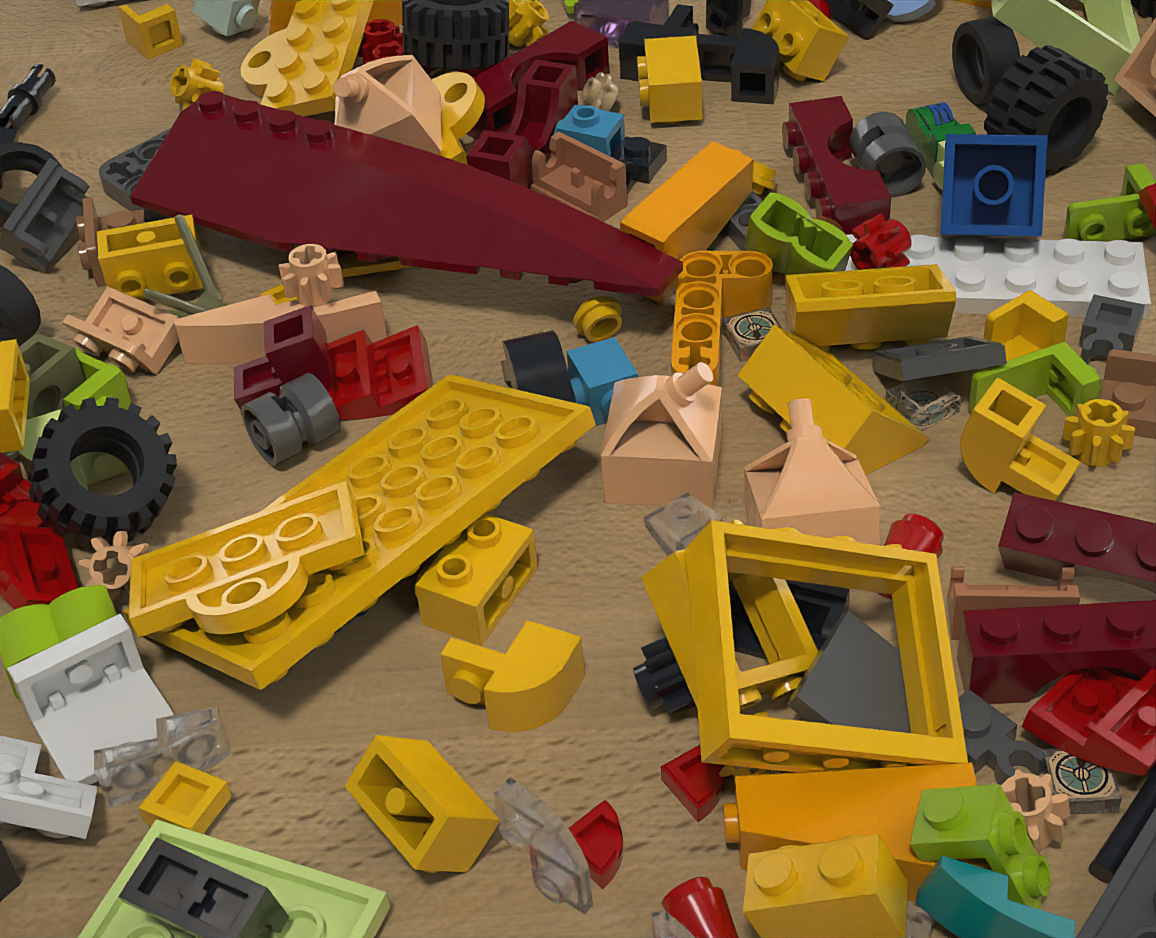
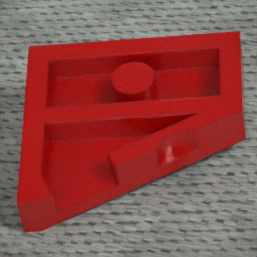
M0 523V595L14 610L29 605H49L59 596L78 588L64 540L53 532L54 528Z

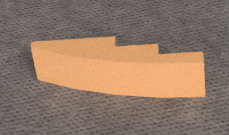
M376 291L313 307L325 329L327 343L363 329L372 343L387 337L382 304ZM271 294L174 319L185 364H241L264 357L266 355L263 322L306 306L300 304L297 299L275 305Z

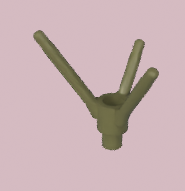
M181 214L175 216V222L205 292L195 304L149 288L144 290L143 296L159 304L179 310H164L179 318L227 306L221 302L223 297L213 283L184 216Z

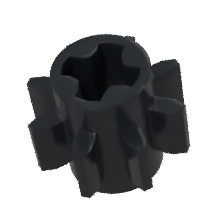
M664 636L641 647L647 661L633 667V672L639 689L649 707L655 709L665 704L669 713L673 712L674 716L695 707L696 704L667 637Z

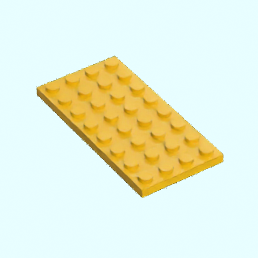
M448 374L263 509H269L347 480L355 498L365 555L354 558L348 565L340 569L322 570L308 575L306 589L289 609L271 621L253 629L233 634H212L202 630L197 625L195 619L192 618L186 620L180 627L172 631H156L145 636L262 690L267 685L283 678L289 668L311 650L327 643L333 637L334 632L354 616L371 608L377 602L378 597L401 579L414 574L419 569L420 564L441 547L457 540L461 532L479 517L496 509L500 505L501 500L518 486L535 478L539 474L540 469L560 453L573 448L577 444L578 439L596 425L590 406ZM128 607L126 610L123 611V613H124V615H125L127 621L129 622V624H130L132 630H134V628L132 627V625H131V623H130V621H129V607Z

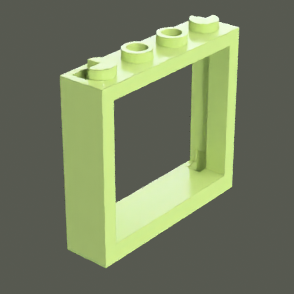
M991 0L993 17L1039 47L1043 48L1045 45H1051L1097 69L1106 78L1105 83L1108 84L1109 92L1115 96L1123 89L1114 78L1140 42L1130 0H1079L1085 6L1088 22L1055 0Z

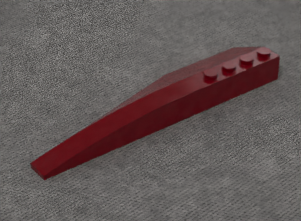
M209 91L201 94L194 103L180 112L130 195L133 205L174 218L179 214L183 216L193 215L196 225L275 250L291 251L295 246L294 244H317L326 250V254L335 252V249L357 252L358 260L376 262L378 259L395 256L399 257L400 264L403 266L475 275L480 271V267L499 269L500 278L521 280L524 275L523 272L548 275L549 284L568 286L569 283L589 280L593 281L595 290L659 297L683 271V262L665 252H661L640 239L628 235L595 217L507 179L422 149L334 125L329 121L301 116L289 110H279L261 105L256 101H247L228 96L220 91Z

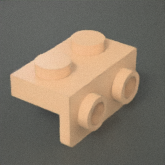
M108 286L85 321L67 314L62 322L76 334L73 342L77 346L99 357L102 351L109 353L108 358L112 362L132 373L139 367L157 375L179 340L173 321L178 319V316Z

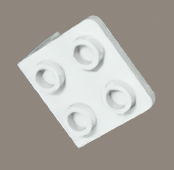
M121 614L7 668L26 715L65 780L90 785L174 742L182 733L178 719L145 671L131 629Z

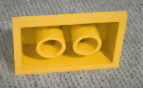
M938 264L785 275L787 331L826 351L831 349V345L851 344V347L855 349H875L880 347L884 341L902 340V343L905 345H916L932 342V338L947 337L956 304V290Z
M776 325L772 326L737 375L752 389L749 398L755 404L771 414L777 412L783 418L779 425L786 433L792 429L788 403L796 399H810L814 424L821 427L822 436L855 454L865 475L923 447L929 440L925 433L836 356Z

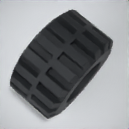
M402 0L403 55H413L420 65L443 70H473L489 67L508 57L509 2L507 0Z
M1045 45L1042 49L1036 47L1030 50L1027 56L1022 55L1018 58L1011 69H1007L1000 83L994 88L991 94L993 95L992 99L987 104L985 112L987 118L984 121V130L987 131L986 135H1048L1046 175H1051L1058 169L1062 170L1067 167L1073 159L1076 160L1082 154L1084 148L1090 144L1102 123L1103 113L1107 109L1108 100L1106 96L1109 90L1108 84L1105 83L1106 78L1097 69L1051 45Z
M95 397L83 399L78 411L72 404L61 409L58 420L51 418L45 425L42 436L38 438L29 468L28 481H32L29 495L32 503L39 502L40 504L37 512L43 523L52 519L56 523L53 529L55 534L63 538L69 531L77 535L74 544L86 547L89 539L95 537H102L111 546L113 538L118 531H127V543L133 541L138 531L144 534L152 526L155 518L161 513L176 480L173 473L177 467L176 454H168L173 444L169 434L158 435L157 430L160 422L153 415L144 420L139 416L142 407L130 403L128 410L118 407L119 399L107 397L104 406H97ZM88 452L108 453L126 465L133 479V487L117 495L96 494L87 490L77 481L71 470L70 462L79 455Z

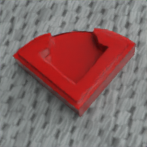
M699 744L662 765L661 780L694 819L699 822L712 812L722 796L724 777H721L719 773L724 765L702 763L701 747Z
M603 800L557 837L559 851L602 889L614 878L623 858V836L618 815L613 807L606 800Z

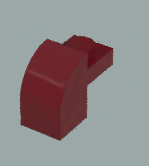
M312 305L264 321L266 356L233 367L234 400L240 410L244 404L268 392L279 396L281 386L306 373L313 374L327 389L330 380L327 335Z

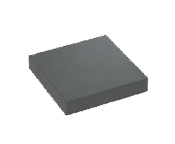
M972 336L880 350L872 354L874 372L900 381L1007 364L1005 345H1002L1000 342Z
M847 611L837 620L788 701L787 706L808 722L911 733L900 651L853 613Z

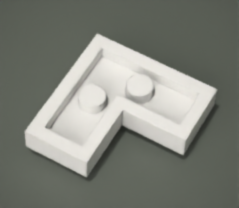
M0 736V824L6 822L34 828L41 834L53 838L73 836L86 839L92 819L97 786L35 773L41 744Z

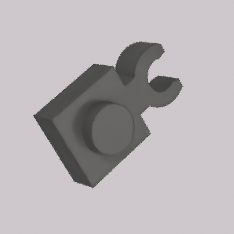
M1094 294L1082 324L1080 341H1083L1080 357L1088 365L1090 358L1096 355L1108 357V352L1112 349L1132 352L1142 323L1145 305Z
M969 689L958 697L968 763L972 762L975 774L987 765L994 771L997 784L1002 785L1015 774L1017 769L1013 768L1014 766H1023L1037 776L1043 773L1044 753L1032 743L1015 741L1017 724Z

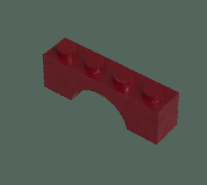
M571 20L474 77V81L484 94L485 105L479 120L466 135L477 140L484 130L505 134L508 132L516 109L518 83L535 59L576 65L577 91H582L587 81L591 77L595 78L599 72L605 75L610 74L608 37Z
M535 59L518 83L516 109L508 132L505 134L484 130L466 155L467 165L528 188L533 180L532 157L534 152L538 150L544 153L546 159L551 153L549 149L550 137L554 135L557 123L563 120L575 105H578L576 65Z
M842 96L789 103V121L782 124L783 142L786 149L792 148L795 171L797 174H803L805 193L808 200H814L816 203L817 219L834 225L845 235H853L851 233L852 229L878 214H883L885 221L889 220L891 196L879 171L859 169L842 163L852 158L849 142L853 131V118Z
M1013 493L998 544L1005 569L1058 581L1061 567H1074V577H1097L1115 580L1146 589L1156 594V523L1022 493Z
M1156 600L963 610L957 661L964 693L969 689L988 704L1027 703L1050 681L1080 669L1113 667L1132 672L1143 678L1152 668L1156 669Z

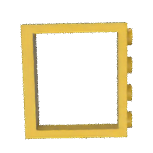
M733 519L731 523L711 520L685 548L702 763L789 772L968 763L936 554L902 549L901 544L881 546L856 542L854 538L849 536L828 538L801 534L799 530L790 527L768 529L748 526L736 519ZM727 571L891 594L911 733L740 714Z

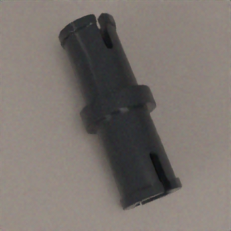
M35 64L21 83L13 85L8 92L7 102L0 109V128H5L11 122L12 124L8 129H18L19 131L28 116L38 112L42 106L43 96L56 82V77L50 68L47 67L42 76L37 77L44 65Z

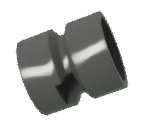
M889 112L873 113L863 118L854 127L850 135L849 147L860 169L879 171L891 198L902 196L912 191L921 182L926 171V161L900 117Z
M306 373L281 386L279 396L268 392L241 407L243 423L253 445L261 457L272 466L302 451V442L313 446L340 432V420L334 402L323 384L310 373Z

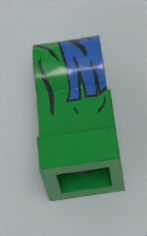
M946 102L908 109L906 113V127L923 154L926 168L933 179V167L937 162L938 142L944 141L946 134H976L969 123L960 125L957 119L953 118L952 111Z

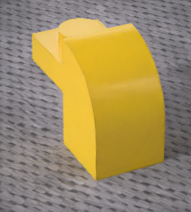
M998 377L973 409L962 432L960 449L965 465L974 478L993 494L1005 482L1023 494L1057 501L1081 462L1032 434L1047 405Z
M526 620L506 654L453 637L450 638L440 653L446 692L465 703H478L486 706L489 728L504 732L534 729L556 718L568 706L585 677L582 637Z

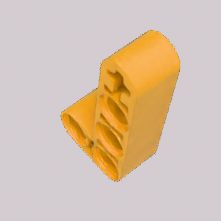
M695 251L684 255L680 259L683 262V271L677 276L671 376L677 372L684 374L696 364L702 362L713 373V381L709 385L720 387L723 317H737L757 311L768 312L773 304V263L770 257L761 252Z

